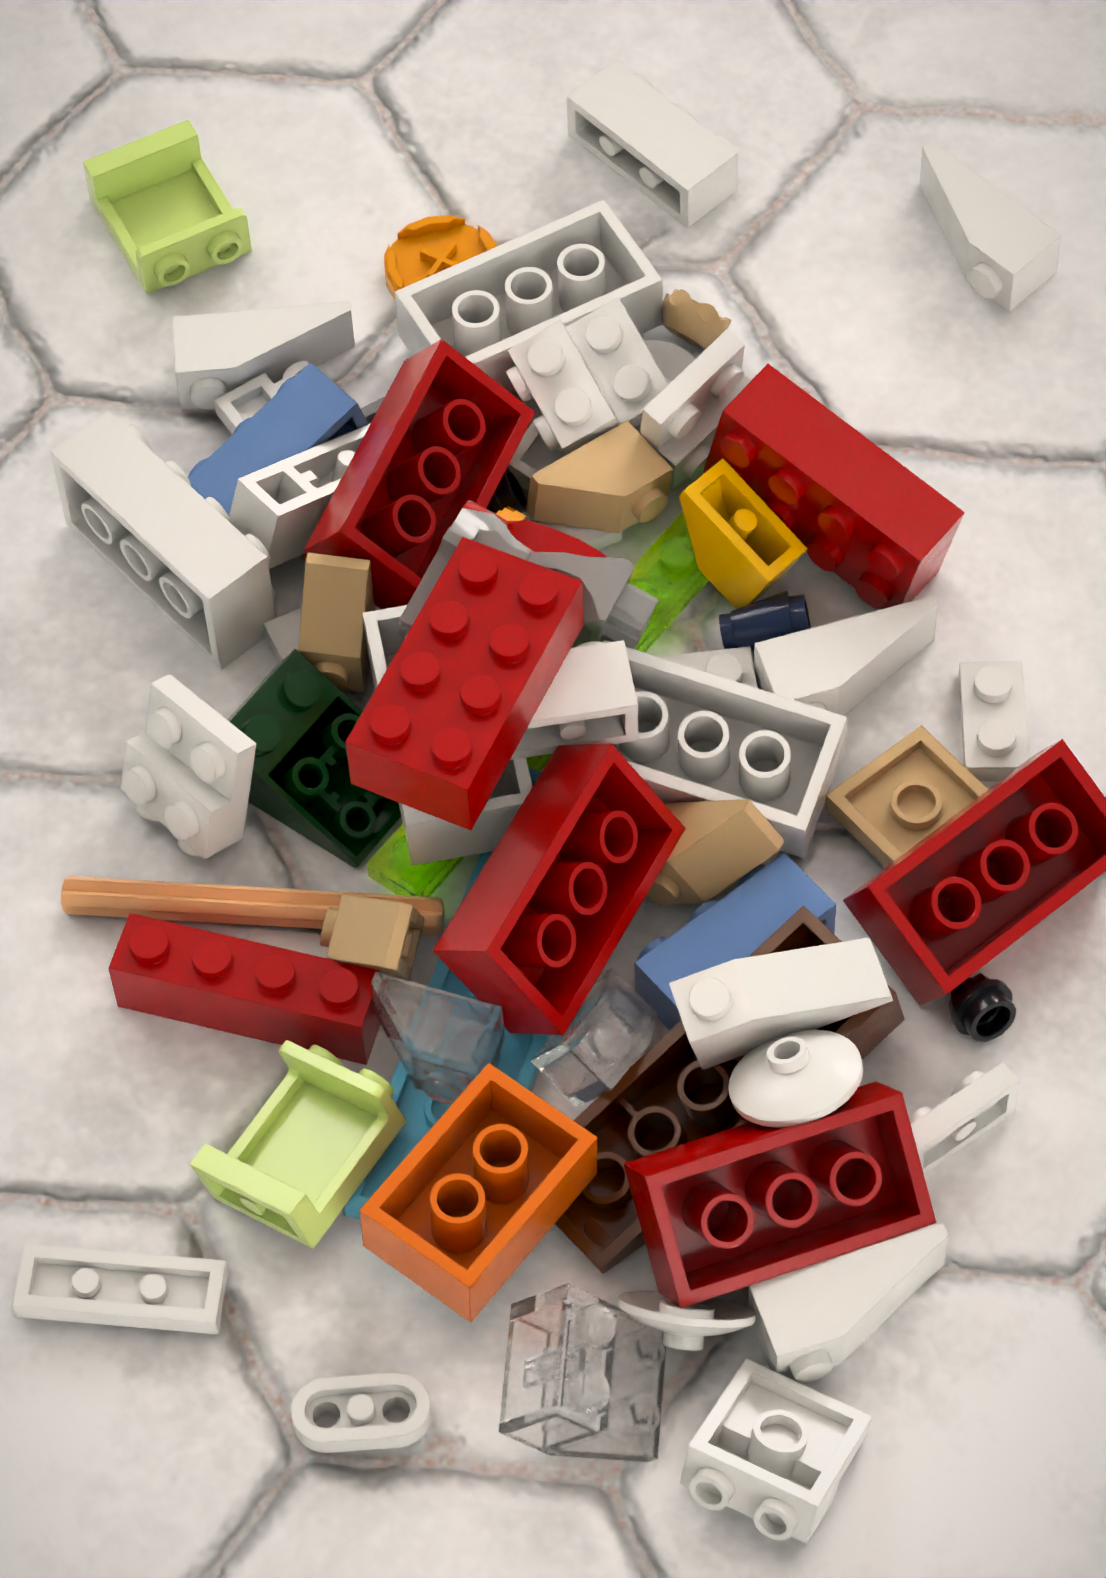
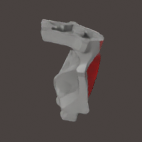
M469 500L463 506L451 527L447 529L435 557L402 613L398 624L401 625L399 633L406 636L462 537L582 581L584 625L571 648L590 641L603 642L606 640L615 642L624 640L626 647L635 649L649 624L650 617L659 599L629 584L635 566L627 558L607 557L599 550L573 536L530 520L507 521L496 513Z

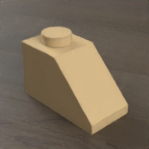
M627 420L532 474L526 513L534 521L620 533L639 521L641 523L650 522L664 510L668 503L673 468Z
M308 553L305 562L298 651L341 691L364 693L370 662L363 613L375 611L370 560Z
M750 799L664 803L686 829L646 896L652 901L666 906L705 903L780 851L785 840Z
M342 894L339 909L329 907L326 913L320 945L329 947L328 959L381 971V976L409 982L425 919L410 904Z

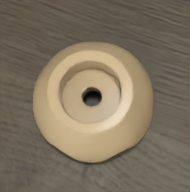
M675 289L671 295L667 293L664 297L661 311L663 326L699 349L705 350L731 324V319L720 317L714 306L708 303H698L691 299L689 293L683 289Z

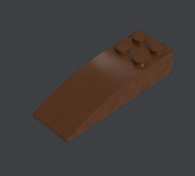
M803 905L749 957L842 941ZM888 985L893 998L892 1002L815 1030L831 1031L848 1038L857 1047L863 1060L905 1018L896 992ZM682 1020L573 1120L597 1137V1174L558 1219L555 1226L602 1274L645 1245L623 1163L750 1122L737 1113L731 1102L728 1090L731 1074L745 1055L702 1070L689 1043Z

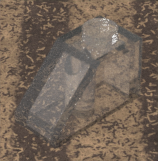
M610 968L605 971L591 988L564 1035H552L530 1062L576 1107H579L613 1089L650 1044L658 1013Z
M375 972L371 982L375 1015L416 1089L424 1091L427 1096L438 1102L453 1104L488 1063L495 1066L505 1040L502 1007Z

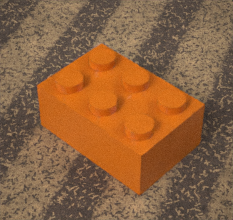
M488 1063L359 1210L363 1246L471 1323L596 1176L597 1137Z

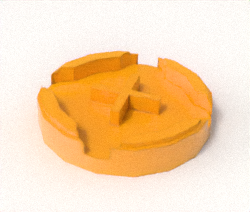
M451 215L423 218L405 226L397 233L398 239L392 244L391 248L388 245L384 254L386 286L395 300V291L495 248L497 245L488 231L479 225L478 230L472 226L465 225V219Z

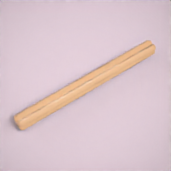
M79 876L65 878L61 891L63 912L75 915L128 918L129 913L160 920L322 929L329 907L339 909L342 894L413 905L425 919L421 935L436 936L441 934L445 916L443 900L438 897Z

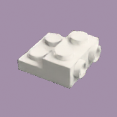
M618 296L567 327L559 319L507 350L515 366L507 370L506 373L524 403L534 397L543 415L534 419L533 422L551 452L561 447L566 454H569L627 420L634 428L641 424L642 409L668 385L662 371Z
M728 329L642 409L640 434L673 468L670 483L672 491L682 481L687 479L694 481L703 474L722 411L751 381L741 370L745 344Z
M169 674L151 683L145 732L126 741L120 789L136 804V811L141 817L151 821H160L166 826L172 835L178 839V846L183 852L192 856H202L206 859L243 839L256 743Z
M746 1358L689 1444L679 1484L689 1488L694 1500L707 1509L721 1510L728 1506L753 1518L757 1529L770 1539L782 1541L791 1536L807 1544L833 1502L840 1478L867 1436L872 1416Z

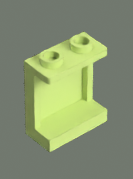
M189 119L83 161L90 200L146 294L166 286L176 285L185 278L217 265L230 263L237 257L252 251L247 216L242 208L233 209L204 163L201 157L198 134Z
M286 1040L278 1052L288 1066L287 1075L228 1154L205 1143L189 1165L214 1199L314 1249L407 1121L392 1099L395 1093L393 1087L380 1075L365 1068L358 1074L345 1068L337 1057L318 1045H312L307 1050Z

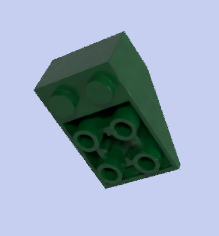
M294 649L271 670L227 719L256 743L248 802L350 866L357 868L401 817L399 803L351 784L345 742L363 711L299 651Z

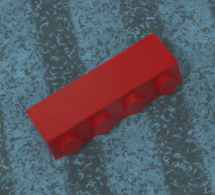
M133 913L128 915L108 968L118 1007L283 1045L286 1040L307 1050L312 1045H318L328 1050L338 1059L364 1065L368 1063L386 1010L382 976L379 970Z

